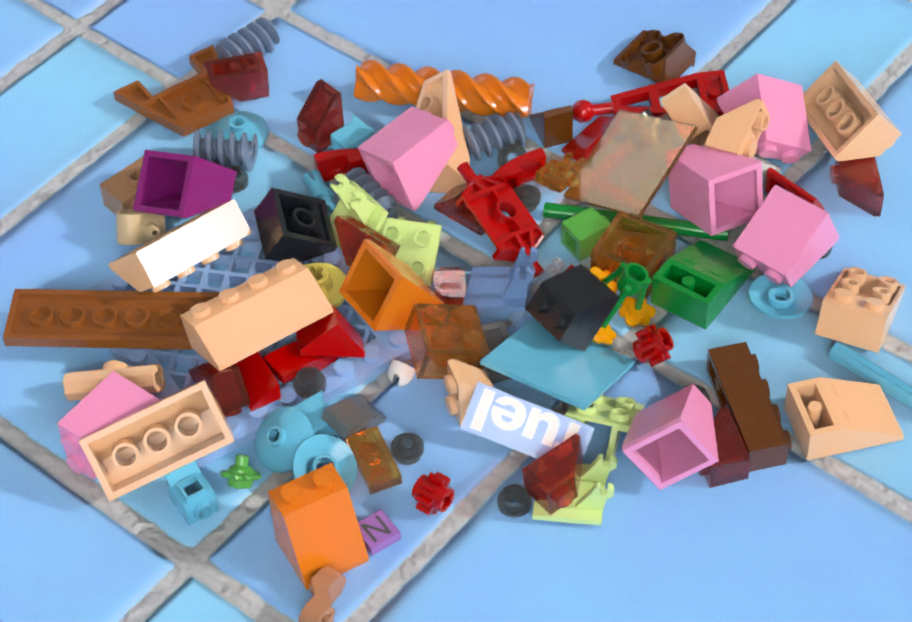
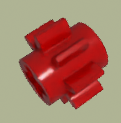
M652 324L635 332L638 339L633 342V351L640 362L646 363L649 361L651 367H654L671 358L668 351L673 349L674 344L671 335L665 328L657 329L655 324Z
M438 471L435 474L430 472L429 476L421 475L412 489V497L418 501L415 508L427 515L431 513L436 515L437 511L445 512L451 505L455 495V491L451 489L452 487L448 486L451 478Z

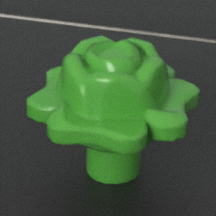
M236 454L235 464L231 465L228 470L220 471L222 477L228 478L229 487L249 489L254 480L261 479V474L254 471L248 465L249 455Z

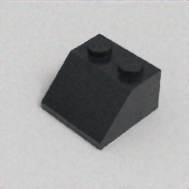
M271 188L254 210L265 259L280 262L294 258L298 262H302L333 252L337 248L325 200Z
M580 264L543 281L525 309L559 342L586 351L620 297L586 266Z

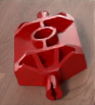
M468 162L460 164L457 167V171L467 182V188L455 202V205L459 207L466 204L495 245L497 250L492 255V258L499 261L515 262L521 247H525L526 254L530 255L531 247L537 248L545 234L507 180L501 175L483 177L481 174L477 176ZM502 212H507L510 217L505 216ZM538 261L533 263V266L535 267V278L540 276L544 272V269L540 266Z

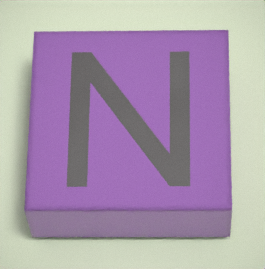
M382 509L358 522L365 547L372 556L401 539L400 531Z

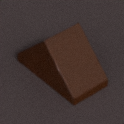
M572 105L529 115L530 121L544 148L564 144L573 139Z

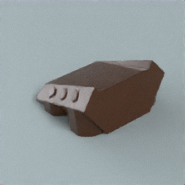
M643 30L614 59L613 64L651 79L653 82L660 83L678 78L691 65L694 66L696 51L687 45L683 33L675 32L663 36L659 30Z

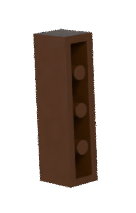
M746 342L708 349L706 371L746 471L752 472L785 465L788 450L792 448L791 437L788 430H783L780 424L781 416L777 404H772L769 398V385L765 378L761 379L756 354L750 353Z

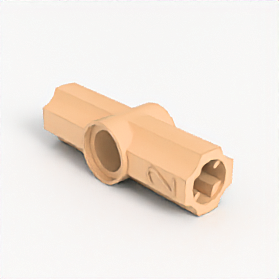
M117 360L105 362L102 369L65 373L62 382L64 395L68 401L82 400L112 371L150 394L159 393L165 387L164 370L160 364L128 366L124 362Z

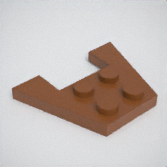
M214 45L190 55V65L199 74L154 96L138 80L113 92L115 100L183 137L195 132L196 129L204 128L234 113L233 102Z

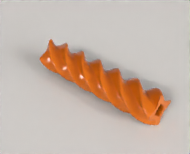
M366 60L362 62L360 67L356 65L354 97L366 102L383 100L392 105L411 103L417 106L423 82L441 72L430 66L422 67L414 72L403 63H395L385 68L376 60ZM450 71L459 112L469 110L481 116L498 114L504 117L505 113L512 112L515 115L516 111L520 114L521 118L531 115L534 83L530 85L519 77H509L500 81L497 77L488 73H482L471 78L464 71Z

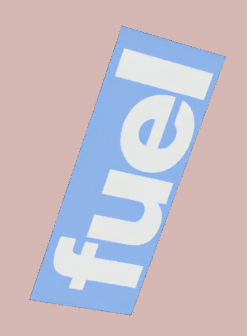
M477 382L460 427L539 460L579 464L583 460L595 429L592 426L480 382Z

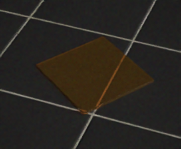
M619 110L563 196L569 200L641 218L698 129L697 126Z

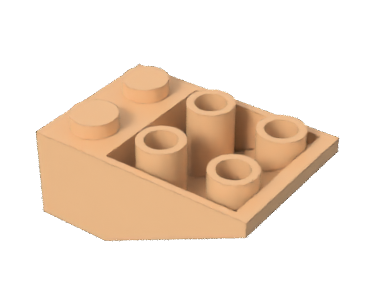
M844 268L823 299L815 334L878 353L886 339L906 285L898 283V280L889 276L876 277L869 275L861 268Z
M823 377L787 384L784 410L807 461L896 442L904 438L903 432L879 384Z

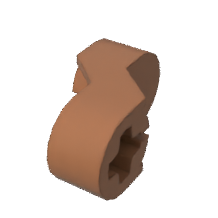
M330 566L321 568L311 578L310 592L313 594V597L303 607L298 622H334L335 609L331 607V604L342 593L346 584L345 576Z

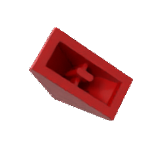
M332 306L334 312L296 332V342L300 356L365 357L361 334L334 306Z

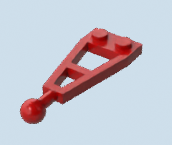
M724 70L693 73L611 95V102L592 104L588 100H578L572 106L573 118L579 123H587L594 116L613 114V117H621L625 120L650 108L653 116L656 117L667 113L665 108L661 107L659 97L666 96L684 83L691 89L697 88L698 96L719 117L724 115L718 105L717 98L728 92L729 87ZM649 100L650 107L628 106Z

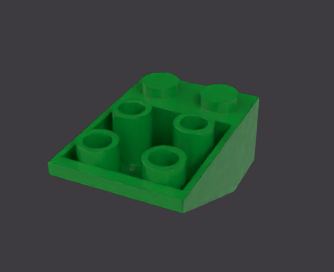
M700 240L669 257L652 277L651 303L706 330L755 271V268L750 270L738 262V257Z

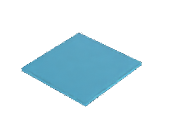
M532 318L481 359L480 365L585 411L633 367L636 360L592 341L586 351L559 342L535 318Z

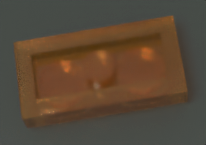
M378 426L354 433L346 438V443L354 454L357 467L370 495L402 484V475Z

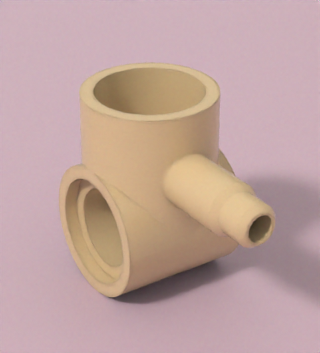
M133 209L116 211L117 243L121 245L145 244L166 233L164 215L136 212Z

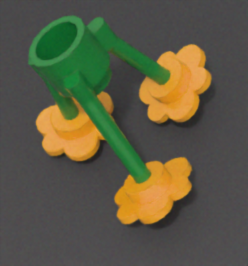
M622 262L612 273L607 270L601 271L598 267L589 269L613 292L616 293L617 290L620 292V299L593 338V342L598 344L603 342L606 345L613 343L616 333L611 329L609 323L618 309L619 315L625 318V323L628 326L649 325L650 319L655 316L656 310L652 305L647 304L645 299L647 288L652 280L642 265ZM638 294L637 299L633 297H627Z

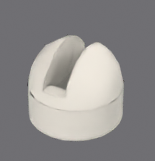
M393 359L388 369V379L393 384L397 377H399L398 386H405L413 379L416 369Z

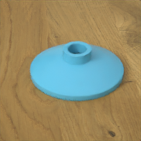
M236 111L214 122L210 129L213 139L217 138L219 131H223L225 140H228L232 131L235 132L237 140L240 141L242 133L246 132L248 141H252L256 133L258 149L264 145L269 135L267 122L258 114L248 111Z
M762 275L756 278L749 287L748 297L753 307L773 318L791 319L805 314L813 303L812 290L801 279L790 287L783 282L777 285Z
M285 406L273 410L263 419L256 433L255 451L258 460L266 469L276 473L292 471V459L296 449L304 440L314 436L313 426L309 417L300 409Z
M328 434L314 435L304 440L296 449L292 459L293 477L296 479L316 470L317 465L324 466L332 463L346 484L348 491H350L357 477L356 458L350 447L341 439Z

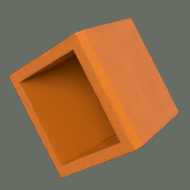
M364 239L339 290L341 295L374 331L431 329L432 325H425V322H434V320L428 317V314L432 311H440L444 304L406 263L370 239ZM437 313L432 314L434 318L438 315Z
M332 463L268 491L276 541L306 591L310 589L311 578L325 566H330L340 574H343L369 561L348 488Z

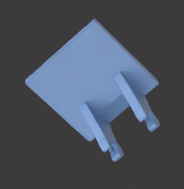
M521 247L512 266L473 267L462 305L463 312H526L525 308L528 304L535 274L533 263L537 261L538 257L537 249L531 247L530 255H527L525 247Z

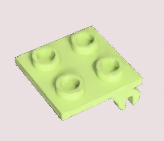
M337 174L334 178L340 183L338 185L330 184V187L340 200L330 217L337 246L353 262L364 239L374 241L389 212L355 181H349L344 174Z
M399 216L398 219L386 217L377 233L376 244L406 263L428 287L432 286L442 225H436V221H428V223L408 221L406 217Z
M602 394L585 411L571 405L566 412V417L587 425L588 422L612 426L605 461H610V456H615L620 432L628 433L636 412L644 409V404L636 403L634 399L629 397H618L615 399L603 396Z
M599 454L597 459L591 464L539 460L532 520L601 526L605 503L607 499L614 495L613 484L608 483L607 489H605L606 480L609 472L617 467V458L611 455L610 461H604V455Z

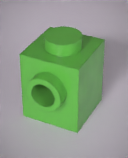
M591 206L561 222V243L580 262L610 246L611 224L604 215H600Z

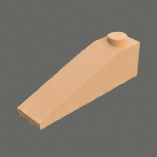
M447 69L423 82L416 106L420 110L428 111L435 116L449 120L454 127L455 132L453 134L458 143L457 148L429 191L436 193H447L467 184L459 171H457V167L463 162H468L470 165L452 75Z

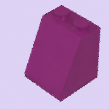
M145 150L133 211L179 218L194 216L231 201L237 171L197 156Z

